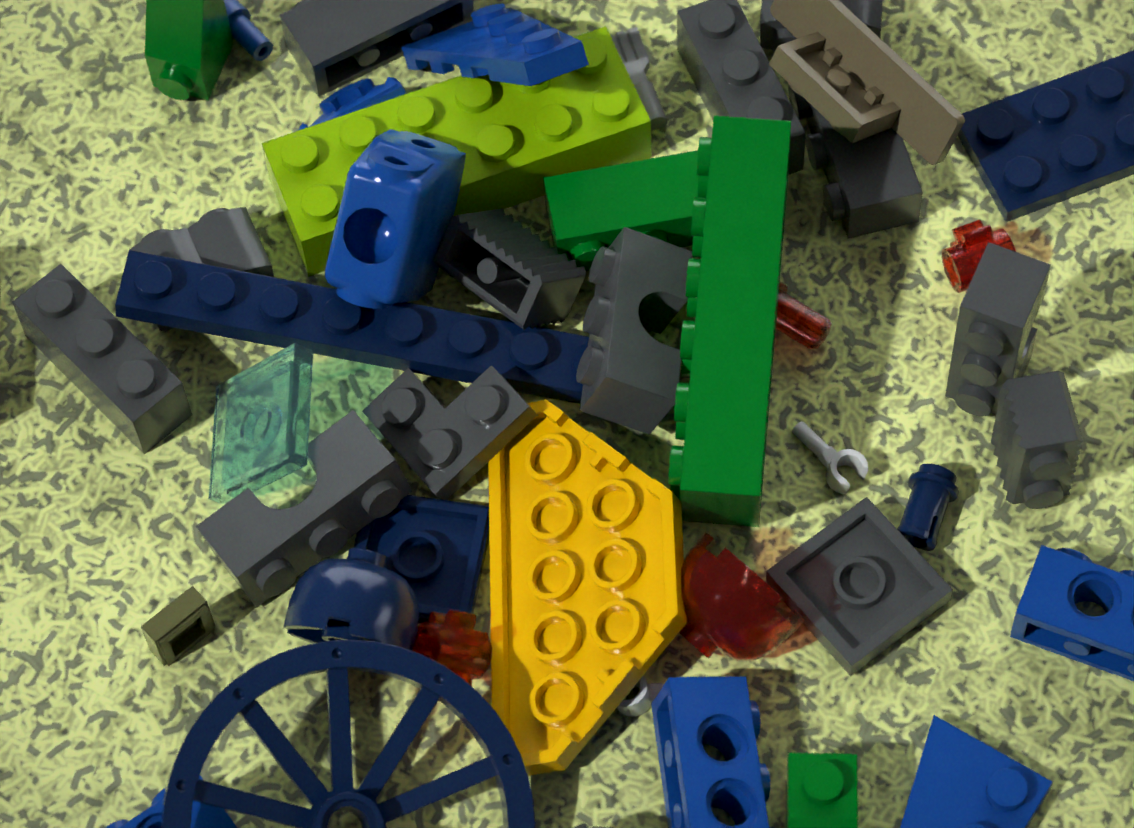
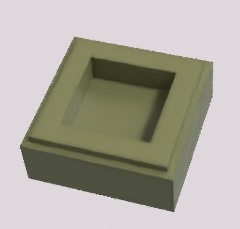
M191 586L143 624L141 629L150 651L164 666L166 664L170 666L214 631L215 623L207 601Z

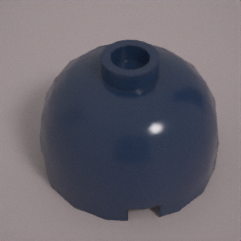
M350 548L347 559H325L311 566L299 579L289 602L283 629H288V634L313 644L335 640H363L395 645L413 651L418 632L419 607L415 592L406 579L386 569L387 556L370 550Z

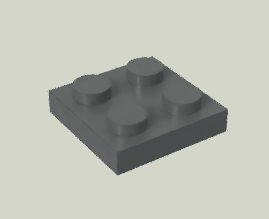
M868 497L864 498L766 571V583L850 676L951 601L953 589Z

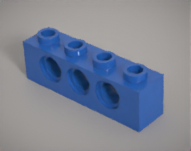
M1041 545L1018 605L1010 637L1134 681V571L1123 570L1118 572L1092 563L1088 556L1070 548L1055 550ZM1084 601L1093 602L1101 606L1106 614L1097 617L1088 616L1082 613L1075 604Z
M746 676L669 677L651 703L668 828H775L769 827L766 803L770 795L769 770L765 763H759L756 743L761 725L760 710L757 702L749 698ZM702 744L716 747L723 754L725 761H718L710 757ZM711 807L725 810L732 817L735 826H729L720 822L713 814Z

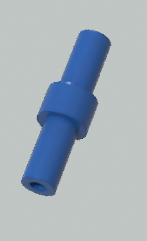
M224 0L232 37L255 60L261 61L267 58L273 50V44L250 21V12L238 0Z

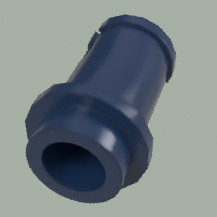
M922 464L918 472L912 473L907 483L911 493L897 530L904 537L906 536L907 541L915 548L925 551L934 550L948 503L955 501L958 497L959 490L955 485L956 475L945 467L935 464Z

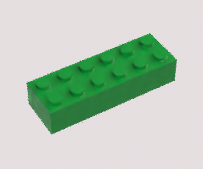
M714 115L712 138H699L697 175H699L698 197H694L691 236H693L692 257H701V259H688L686 277L687 317H694L695 321L683 320L680 343V359H682L681 378H690V383L677 382L674 422H676L675 439L684 440V446H671L668 476L670 490L681 501L682 521L759 527L789 176L791 121Z

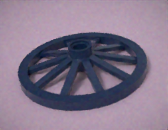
M335 640L303 645L258 663L237 677L212 700L186 735L175 757L163 800L161 828H191L193 801L294 828H328L330 817L334 812L340 810L349 811L356 815L361 822L362 828H387V822L495 777L499 789L504 828H535V815L528 774L510 732L495 710L463 678L442 664L422 654L399 646L375 641ZM348 670L387 675L405 681L420 689L358 789H353ZM321 672H326L331 770L330 792H328L256 700L269 690L288 681ZM439 700L458 716L471 731L487 758L378 804L375 801ZM237 714L242 717L312 806L310 809L199 780L201 770L213 745Z

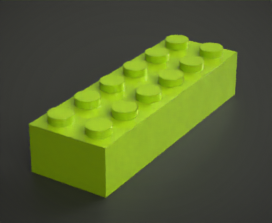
M605 26L574 37L582 41L589 65L539 84L525 86L491 81L489 75L476 78L462 77L460 75L261 143L270 182L308 276L325 271L350 167L375 137L389 129L399 132H413L453 145L458 151L466 153L454 216L500 208L505 209L545 195L543 177L652 158L651 120L607 27Z

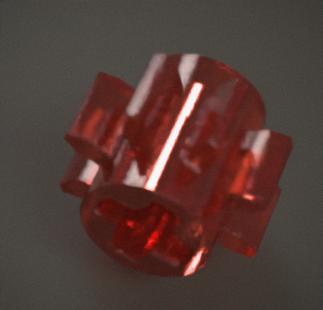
M977 220L952 229L955 241L950 243V247L942 250L941 256L950 285L957 293L967 291L988 242L1015 252L1016 250L1010 236L1004 229L992 231L990 224L983 226L981 220Z
M451 609L447 614L432 611L429 613V622H424L418 626L413 652L422 654L442 664L463 678L470 686H472V680H477L486 673L492 658V646L488 633L473 630L476 624V615L473 613Z

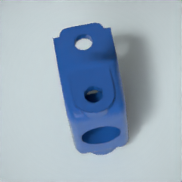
M389 129L374 138L348 171L325 267V278L331 286L337 288L336 294L338 297L357 306L385 309L393 304L417 301L432 290L439 267L434 262V257L450 219L454 216L466 153L458 151L453 145L408 131L399 132Z

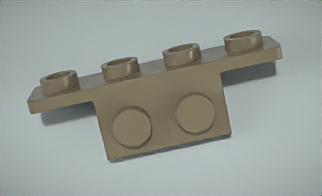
M839 0L773 1L770 7L771 15L797 39L777 46L769 65L788 82L794 92L803 96L823 115L835 131L844 135L851 143L892 128L929 164L935 165L944 161L965 123L964 116Z

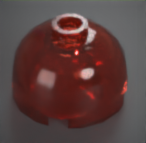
M704 533L687 552L681 567V593L687 616V624L679 633L708 659L717 649L722 654L736 661H754L773 653L792 636L805 619L796 610L785 619L775 609L783 597L726 547L717 557L710 553L716 542L712 536Z

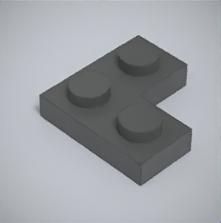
M492 365L446 408L421 379L407 368L362 411L440 500H448L538 416Z

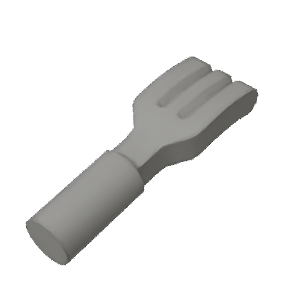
M638 28L627 29L626 33L624 31L616 32L615 36L610 34L651 120V131L665 127L668 122L654 86L652 82L648 81L646 72L649 69V57Z

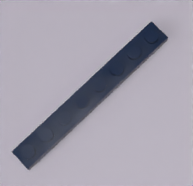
M132 250L128 252L115 304L116 317L405 371L409 368L414 373L466 383H473L492 365L519 393L581 404L583 384L576 381V373L580 359L588 347L589 337L539 327H534L533 329L528 327L526 330H523L513 322L407 302L393 304L385 309L365 308L344 301L338 297L336 289Z

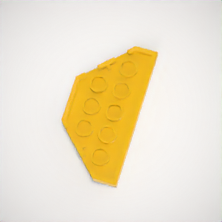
M547 399L528 403L538 416L488 462L492 708L510 732L521 754L528 776L566 770L687 623L681 501L670 489L655 478L649 477L634 466L625 456L591 431L585 430Z

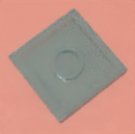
M294 343L216 386L209 500L220 504H227L248 487L252 492H255L307 466L313 350Z

